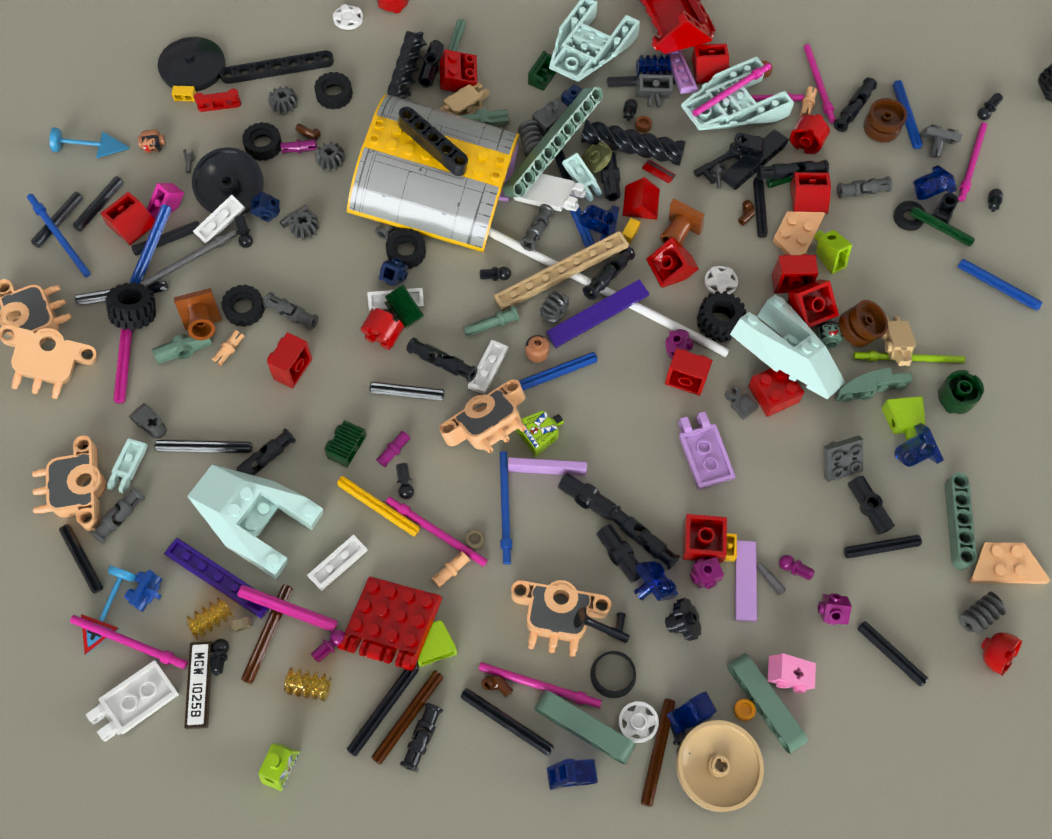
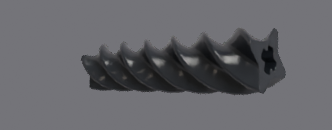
M422 31L417 33L406 32L387 94L402 99L412 95L409 91V86L416 82L412 74L419 70L416 61L423 58L420 49L427 45L423 39L424 33Z
M587 119L581 134V143L587 142L590 145H597L598 142H605L612 150L620 149L626 154L637 153L643 158L654 157L661 162L670 160L673 164L679 166L686 143L683 140L674 142L669 137L657 138L651 133L640 134L634 129L624 131L617 125L607 127L602 122L590 123Z

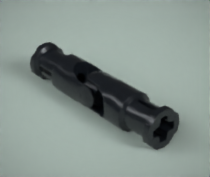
M870 77L864 79L863 85L856 90L849 104L840 113L839 119L834 121V128L837 131H847L849 123L854 121L859 111L870 98L871 92L877 88L875 79Z
M825 159L822 162L779 163L765 167L758 165L757 178L759 181L769 178L773 180L787 177L793 178L794 173L798 172L799 168L802 172L829 173V163Z
M630 246L616 254L602 268V271L592 278L591 283L583 288L582 291L586 298L595 300L598 293L609 285L610 280L617 277L627 266V262L635 258V252Z
M415 337L407 344L406 350L408 353H414L420 359L443 368L455 376L460 375L466 378L468 382H472L477 375L478 369L476 366H469L463 360L450 356L430 344L419 342Z
M286 428L283 429V433L275 439L268 441L259 451L241 463L236 471L253 476L256 475L269 462L283 453V449L290 443H295V438ZM255 461L258 465L252 467V464Z
M619 505L608 516V520H613L619 525L621 531L642 546L651 556L667 565L668 570L680 559V555H675L670 551L663 541L653 535L634 517H629L621 510ZM634 531H640L641 533L637 536Z

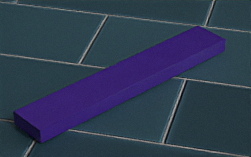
M639 279L546 331V335L556 349L648 297L649 292Z
M176 538L164 552L165 556L258 618L263 619L269 611L267 607L238 597V591L242 585L250 588L253 587L179 538Z

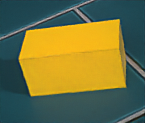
M173 86L172 96L174 101L195 102L194 95L196 90L194 86Z
M630 218L622 232L629 244L632 243L641 223L633 218Z
M727 533V556L724 561L735 562L737 558V534Z

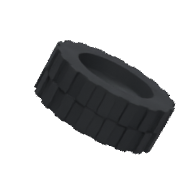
M325 73L315 82L316 99L322 107L324 106L327 109L335 110L345 107L353 97L351 82L342 73ZM332 86H339L342 92L337 95H327L325 90Z
M267 122L254 123L245 129L242 135V142L246 153L254 159L266 161L279 154L282 140L279 130L273 124L271 125ZM262 136L270 137L271 142L268 145L262 147L255 146V139Z
M406 228L393 232L386 242L388 260L397 258L402 260L403 264L408 265L409 269L417 267L426 256L423 236L419 232L413 231V229ZM409 242L414 245L415 250L410 255H400L397 251L398 245Z
M237 285L229 291L227 290L226 294L222 297V310L227 320L231 324H235V326L246 327L247 325H253V323L258 322L262 318V314L265 311L262 296L253 286ZM249 299L252 302V308L249 311L239 313L234 309V305L238 300Z

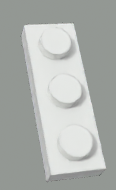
M231 195L193 232L207 245L236 216H239L245 210V207Z
M423 288L407 289L417 306L424 307ZM394 290L367 292L369 311L372 308L374 310L375 308L389 310L384 303L387 301L385 296Z
M494 340L490 341L477 366V375L472 382H469L468 389L486 395L508 352V346Z
M353 534L307 576L320 591H323L368 550Z

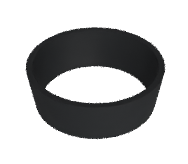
M609 651L594 661L590 671V678L593 687L601 695L608 698H620L627 695L634 687L636 670L632 660L626 654L619 651ZM610 654L619 655L631 664L633 679L625 689L611 691L604 688L598 682L595 670L598 661L603 656Z

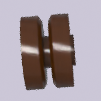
M891 98L876 100L871 105L864 121L865 133L874 141L881 143L895 140L907 119L906 108L902 103Z
M862 300L841 314L839 327L842 335L851 345L865 347L887 332L888 320L879 305L870 300Z

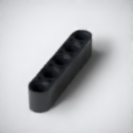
M406 106L399 110L398 125L407 135L455 176H462L466 173L468 157L411 107Z
M776 129L772 130L763 138L764 155L762 158L755 160L742 156L725 171L721 180L734 190H737L757 172L758 165H766L782 151L789 139Z

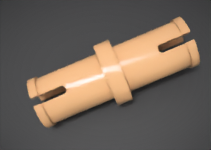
M812 86L806 89V95L802 100V109L799 116L811 114L812 108L815 106L816 88H814L813 92Z
M234 330L228 340L221 344L222 347L212 358L216 362L221 357L217 363L219 366L223 365L230 354H234L235 348L245 338L241 333L235 339L240 333L239 331Z
M461 551L452 561L446 562L444 564L445 567L431 579L441 588L452 576L455 577L457 572L470 559Z

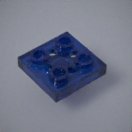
M656 561L640 562L635 566V569L645 582L634 590L636 595L639 593L637 597L643 601L651 593H653L658 601L670 600L679 595L676 591L675 583L667 578L664 574L665 570L660 563Z

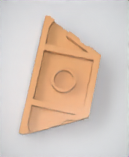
M787 211L774 236L773 242L782 249L784 254H806L825 213Z
M984 542L979 551V558L974 565L973 575L969 580L970 583L1047 584L1050 582V578L1025 543Z

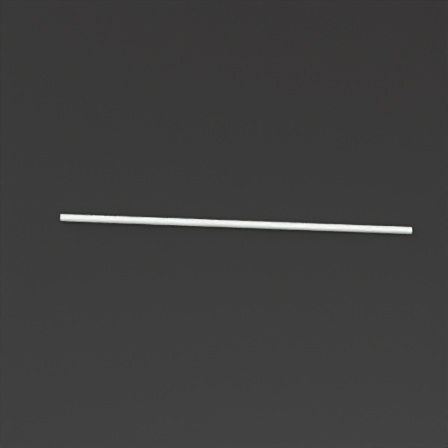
M490 227L489 237L548 267L558 262L536 250H525L517 240ZM581 273L570 277L585 286L589 285L592 280ZM606 287L599 293L608 297L617 291ZM638 302L628 307L673 331L677 329L686 330L694 342L724 357L727 356L730 350Z

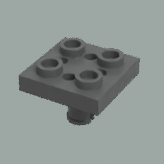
M934 124L922 129L920 134L921 137L934 140L929 155H935V157L941 156L944 142L956 144L961 141L963 135L959 134L958 130H942L941 126Z
M855 436L839 442H831L823 446L824 478L828 482L863 471V438L861 436Z

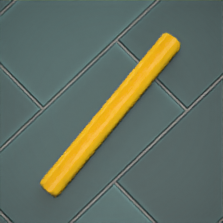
M341 476L337 481V485L410 535L416 536L420 531L418 525L345 476Z

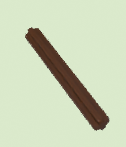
M283 584L277 598L288 602L293 588ZM271 609L241 680L243 682L253 683L283 613Z
M436 670L433 671L372 755V759L376 763H383L443 680L441 673Z
M665 698L641 798V804L648 807L653 805L673 717L675 701Z

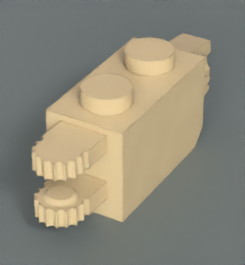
M480 82L475 86L469 84L443 100V106L439 110L459 116L473 114L476 110L482 108V101L489 96L490 92L488 89L482 90L483 85Z
M886 316L888 329L881 337L885 343V351L888 352L890 360H896L898 366H910L916 342L909 322L901 321L899 316H894L893 321H890L889 317Z

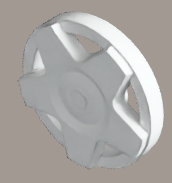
M344 4L333 13V21L340 29L352 30L362 24L363 13L359 7Z
M714 266L706 273L704 285L708 292L714 295L717 291L723 293L727 288H730L732 290L727 292L730 295L737 289L738 278L730 267Z
M635 701L627 704L622 709L618 725L623 736L635 743H643L649 741L656 734L659 719L653 707L645 702ZM632 706H636L633 712L627 710ZM646 708L653 714V716L646 714ZM622 719L627 723L625 728H623ZM655 726L653 732L649 734V727ZM637 734L640 737V739L633 738L631 736Z

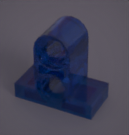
M939 165L932 167L931 173L913 181L918 200L928 199L944 191L950 194L957 191L954 176Z
M589 205L579 215V222L582 226L600 233V240L615 233L620 207L613 205L607 211L598 206Z
M922 423L914 426L918 436L899 445L894 452L895 458L907 467L914 466L927 458L936 464L944 461L930 429Z
M705 691L691 698L681 707L670 711L667 716L676 733L679 734L709 720L717 710Z
M565 759L547 767L550 790L598 783L594 759Z

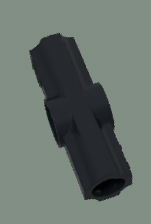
M438 40L430 42L427 53L423 57L424 63L418 79L419 84L423 87L429 88V86H432L435 75L439 71V62L444 50V44Z
M612 152L611 160L601 170V183L604 184L605 199L616 201L621 195L619 186L620 170L617 167L615 152Z
M566 473L558 484V488L573 497L579 506L584 509L590 508L606 520L617 505L601 495L595 486L590 483L584 484L569 473Z
M858 476L847 484L860 504L859 509L861 513L869 518L879 535L895 527L882 506V498L873 492L864 476ZM868 502L872 503L874 507L869 506Z
M611 524L602 527L596 535L608 550L609 558L614 565L620 567L631 583L636 582L646 572L635 558L633 549L627 541L621 539Z

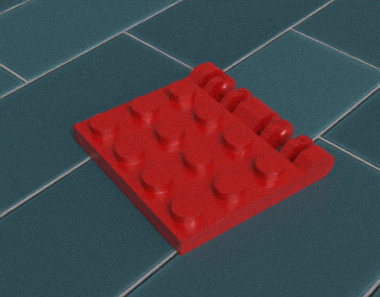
M369 576L344 632V638L337 647L340 650L349 651L354 654L361 640H363L359 649L360 656L365 657L367 655V658L380 662L383 661L387 664H391L398 650L395 665L412 671L418 661L443 598L438 594Z

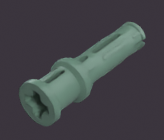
M512 305L510 309L502 312L496 311L495 315L463 326V329L468 338L496 326L503 327L506 323L514 320L519 321V315L515 306Z

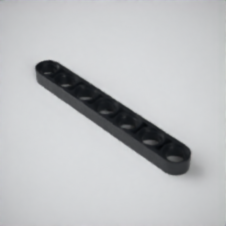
M324 50L228 66L220 70L222 82L232 84L331 67L334 64V57L332 52ZM324 57H330V60L323 61L322 59ZM307 60H314L311 64L306 63ZM293 62L298 63L296 66H290ZM276 65H281V68L274 69L273 67ZM259 68H265L262 72L257 71ZM242 71H249L245 75L240 74ZM227 73L232 74L230 77H224Z

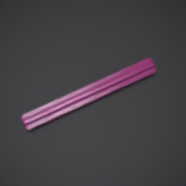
M122 327L113 397L117 404L125 402L132 330H123Z
M245 585L239 588L237 596L330 632H333L337 626L338 621Z

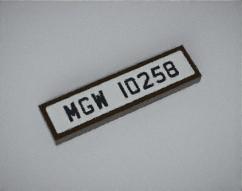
M212 642L190 643L185 729L208 728Z

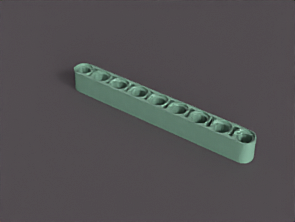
M600 87L584 88L504 184L503 193L506 197H522L600 103L603 98V91Z

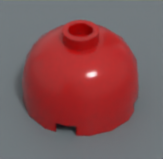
M1003 632L994 634L991 638L986 637L981 645V648L984 649L982 655L984 663L993 672L1003 676L1012 665V659L1019 653L1022 640L1015 635Z

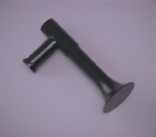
M728 150L722 156L694 170V174L696 177L703 174L711 184H714L717 178L709 171L717 163L721 164L731 158L739 160L740 156L733 155Z
M585 607L580 608L575 615V628L587 625L624 643H627L630 637L629 634L623 632L624 620L626 618L625 613H617L616 628L609 627L589 617L586 614Z

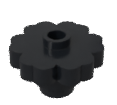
M687 598L677 600V603L673 605V613H670L665 618L667 630L670 633H683L685 640L688 641L698 639V636L701 635V624L695 606Z

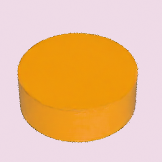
M740 699L734 705V715L740 721H749L755 716L756 707L751 700Z

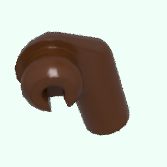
M302 124L296 125V131L311 140H317L321 136L320 131L316 128L312 131Z
M745 200L742 204L743 215L738 219V222L743 226L755 215L754 205L750 200Z
M486 676L482 680V687L486 690H500L505 697H508L513 692V689L501 676Z

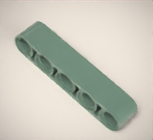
M958 472L953 474L946 482L945 495L951 562L956 569L965 570L976 561L977 553L970 482L967 475ZM959 537H962L965 542H962ZM961 556H964V557L966 558L967 562L964 561V560L961 558Z
M744 653L727 664L733 678L748 699L754 703L757 712L787 753H793L808 742L804 731L749 655Z
M544 690L534 707V710L540 715L621 764L625 765L636 746L632 740L548 690Z

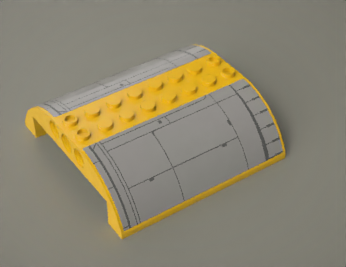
M385 94L377 106L359 154L351 183L347 212L398 228L413 229V231H417L419 234L484 253L490 226L520 134ZM407 106L414 109L467 155L468 164L464 175L455 176L399 127V110L402 107Z

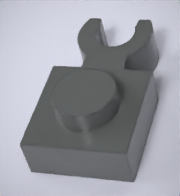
M735 385L732 388V391L735 393L734 395L730 394L729 391L725 392V398L733 401L731 407L743 420L759 407L747 393L741 395L740 389Z

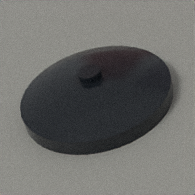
M186 37L174 41L162 51L158 59L160 76L169 87L173 89V86H194L196 92L214 85L221 78L220 70L226 67L221 48L215 42L203 37Z
M225 147L215 149L200 159L193 171L192 189L197 201L211 214L226 199L233 195L245 207V210L240 214L243 215L251 210L252 198L263 191L264 178L258 163L251 155L237 148Z

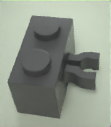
M639 74L636 80V97L649 98L647 107L652 106L654 98L657 102V107H660V98H669L673 92V75Z
M559 98L549 102L545 107L537 110L532 115V120L537 121L543 137L568 108Z

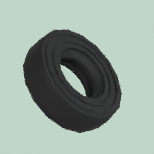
M914 201L900 203L894 211L893 218L895 223L904 230L914 231L919 229L924 222L917 218L915 220H908L903 214L906 211L910 212L914 206L925 211L922 205Z

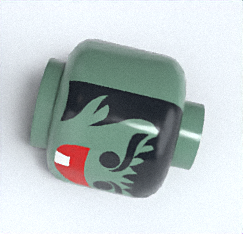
M827 320L818 326V338L826 348H835L843 340L838 322Z

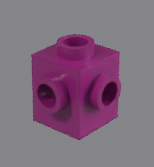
M683 329L670 331L669 337L665 341L666 352L670 358H673L676 348L686 349L690 352L694 345L689 332Z
M717 557L708 560L702 558L694 562L690 577L699 589L703 587L710 589L723 579L724 573Z
M836 593L830 595L823 594L822 601L818 602L817 608L823 622L830 625H848L852 609L848 596H841Z

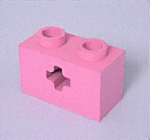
M784 653L769 656L768 682L775 683L776 687L792 688L793 692L806 693V690L815 689L816 663Z

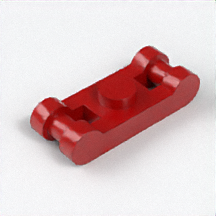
M235 88L230 89L228 92L205 95L196 93L194 95V100L200 112L241 106L239 93Z

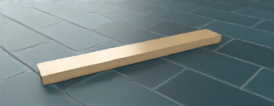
M618 231L493 295L501 311L510 309L512 305L515 306L628 248L629 243L621 231Z

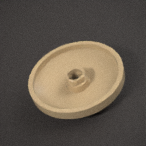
M712 720L694 727L683 738L677 752L676 770L683 790L696 804L715 812H729L744 807L756 796L764 777V762L759 746L745 729L728 721Z

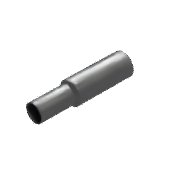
M304 205L297 211L300 213L304 209L307 212L309 208ZM296 211L280 221V225L283 228L288 226V220H291V215H296Z
M761 562L756 565V568L778 595L786 591L784 586Z

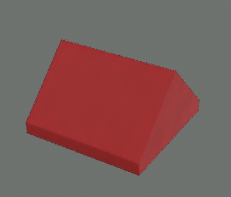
M645 177L626 185L622 216L657 220L660 189Z

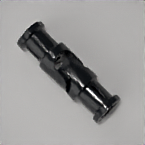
M425 703L426 709L421 720H418L412 734V739L414 740L408 743L406 756L399 764L414 772L419 770L418 764L420 759L427 751L426 745L431 741L435 732L437 718L443 712V709L430 703ZM418 728H423L427 730L430 735H428L425 731H419Z

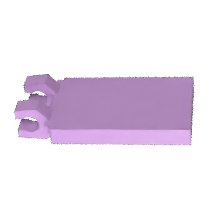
M706 412L697 414L696 421L699 428L692 429L688 417L680 418L678 425L681 433H679L678 437L697 488L702 489L735 479V473L716 424H710Z

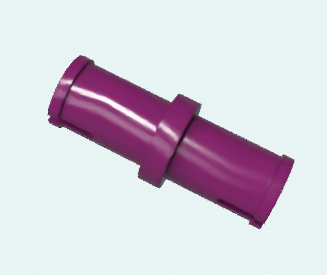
M297 139L294 142H281V149H283V154L316 151L317 143L316 139L305 141Z
M401 430L399 435L386 445L387 448L376 459L377 462L386 467L395 455L401 453V448L410 440V436Z

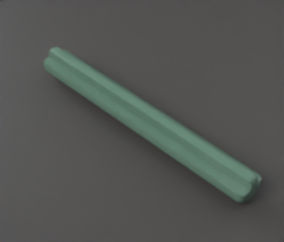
M464 19L457 20L447 50L457 51L466 26ZM439 71V74H438V77H437V79H438L437 81H438L439 83H440V71Z

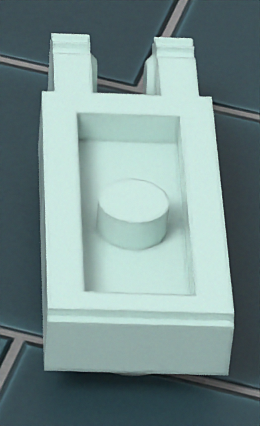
M578 153L562 162L574 182L585 186L584 191H586L584 197L587 201L590 202L594 199L591 191L588 189L589 186H591L596 196L602 195V191L596 183L597 180Z
M130 438L127 439L111 471L112 475L107 483V489L114 490L119 482V477H122L123 479L118 491L123 494L130 486V480L133 479L148 448L147 443Z

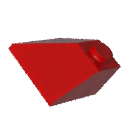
M671 237L646 259L662 288L684 281L699 270L692 255L674 237Z

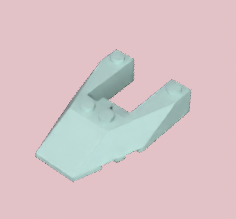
M580 0L559 27L549 69L579 82L630 47L638 36L640 21L625 15L612 35L609 36L589 26L596 17L598 2L594 0Z
M756 56L715 74L708 83L702 85V88L697 93L692 94L683 102L681 107L698 130H714L777 122L790 116L794 102L783 91L756 103L746 88L762 82V76L757 80H752L695 117L692 114L694 109L751 74L752 70L762 67L764 64Z
M774 295L768 299L757 316L749 312L741 317L730 333L732 337L776 372L781 370L789 374V379L793 381L800 380L807 384V389L826 399L830 398L846 383L826 346L782 297ZM759 318L784 338H781L778 334H776L773 330H771L768 326L761 322Z
M213 464L187 496L227 548L274 579H277L286 567L288 558L257 537L276 511L280 509L310 530L314 528L323 515L322 507L275 481Z

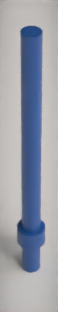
M29 194L27 199L32 204L34 212L40 215L85 278L91 275L90 271L49 217L44 205L39 203L33 194Z
M502 451L500 452L502 517L500 548L503 550V564L509 565L511 564V549L513 547L512 539H510L507 452Z

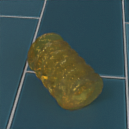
M217 597V605L209 602V610L202 606V614L194 611V619L189 615L186 616L187 625L197 640L198 633L203 637L206 635L205 628L212 632L213 624L217 627L221 626L220 619L228 622L227 615L235 617L225 600Z
M290 667L285 678L284 691H287L288 695H293L295 692L297 697L303 694L304 698H309L312 695L313 700H317L320 696V700L324 702L329 696L332 678L330 677L329 680H326V673H323L321 679H318V672H315L310 677L309 670L302 676L301 669H298L296 674H293V667Z

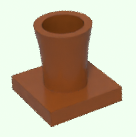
M673 198L669 210V220L672 222L660 235V240L666 243L671 237H674L683 245L689 231L700 235L703 230L705 214Z
M211 288L174 297V303L189 335L196 340H206L212 337L215 333L213 323L222 321V317Z

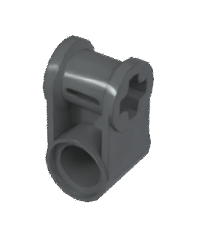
M145 403L129 415V418L138 427L145 430L153 438H161L166 434L167 428L161 418Z

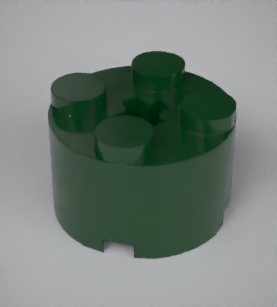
M957 370L946 378L938 389L939 401L946 412L950 414H963L972 410L984 393V385L978 376H973L966 370Z

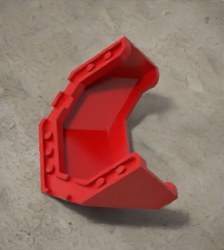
M640 0L646 7V13L652 18L651 23L658 29L657 34L660 39L657 36L652 38V46L655 50H660L666 54L713 40L716 28L700 0Z

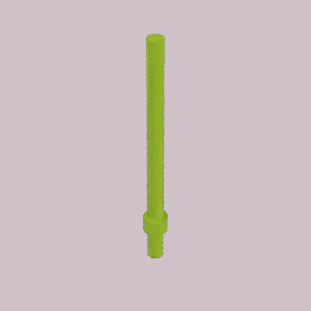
M872 350L853 353V359H865L869 362L890 360L888 353H878ZM912 354L911 357L912 361L965 363V356Z

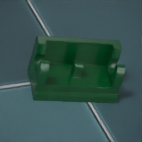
M546 51L542 52L528 73V85L542 91L546 89L556 74L555 71L549 69L552 55Z

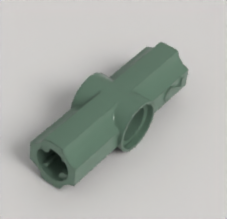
M485 108L476 110L474 114L460 115L493 126L509 124L507 109L488 111Z
M180 334L173 337L171 342L152 348V352L159 365L175 358H189L193 355L194 351L213 344L210 338L196 340L190 335Z

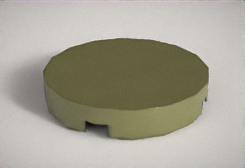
M598 142L597 145L589 146L584 151L581 159L590 172L594 174L607 166L611 160L612 149L605 142Z

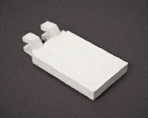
M541 174L524 196L514 197V200L536 206L542 204L550 205L553 210L560 212L563 208L577 211L579 204H577L578 199L575 197L584 198L586 191H584L585 186L583 184Z
M154 660L98 699L100 702L98 706L85 715L93 725L106 716L110 723L97 731L100 738L106 742L115 736L116 733L118 735L125 734L179 694Z

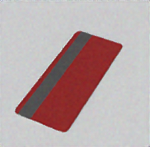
M648 160L642 167L643 170L668 184L676 176L651 160Z

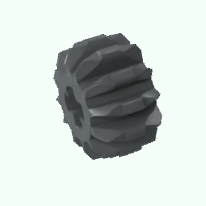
M279 86L278 89L273 88V92H269V105L279 115L282 112L287 115L288 111L293 112V108H297L298 98L293 88L289 89L287 86L284 88Z
M330 141L329 144L323 143V147L318 146V151L315 153L318 166H321L323 170L328 169L329 172L331 169L337 171L338 167H342L345 155L342 147H339L338 143L333 145Z
M303 209L299 213L296 210V215H291L288 225L290 232L297 239L300 237L303 240L305 237L311 239L312 234L317 235L319 222L317 216L313 215L311 211L306 213Z
M553 291L542 303L540 308L541 316L553 323L561 320L569 306V298L563 293Z

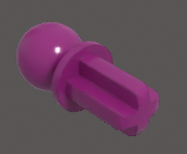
M783 555L779 559L781 569L785 571L791 570L792 575L797 574L807 580L813 578L815 571L802 564V561L797 560L795 562L794 558L790 555Z
M341 630L333 631L330 634L329 641L327 642L324 639V643L311 653L314 660L320 662L331 652L334 653L333 648L342 642L345 633Z

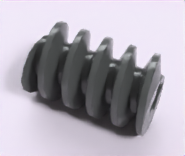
M535 120L525 121L518 127V134H520L519 137L526 157L542 139L538 123Z
M990 591L981 600L976 601L969 609L960 614L958 620L967 631L981 634L982 629H987L988 624L992 625L994 623V619L999 620L1000 615H1005L1006 609L999 596Z

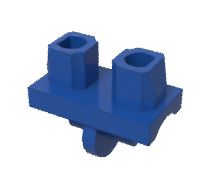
M151 570L147 572L139 571L135 578V582L139 584L137 589L133 590L130 588L127 590L124 598L129 601V604L143 612L147 604L152 602L153 598L160 600L162 597L161 594L157 593L161 587L159 584L162 578Z

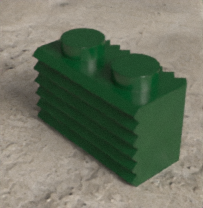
M404 285L385 296L387 300L384 302L390 312L394 310L397 315L395 320H400L406 329L424 318L423 313Z
M344 420L341 425L339 424L336 427L335 436L332 441L329 440L327 442L325 453L329 460L348 468L367 435L365 429Z

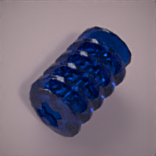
M659 54L658 59L656 55H652V58H650V55H646L645 59L643 55H640L636 61L637 76H639L640 72L646 74L648 71L650 75H653V71L656 72V75H659L660 71L665 75L666 71H668L670 75V55L666 54L663 57L662 54Z

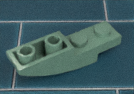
M891 368L868 372L843 386L836 395L835 401L869 400L876 391L884 392L888 389L903 390L912 381L911 373L892 374Z

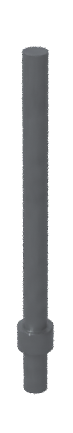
M232 230L223 236H217L214 238V241L141 281L140 284L148 287L211 250L226 245L227 241L237 236L236 232Z

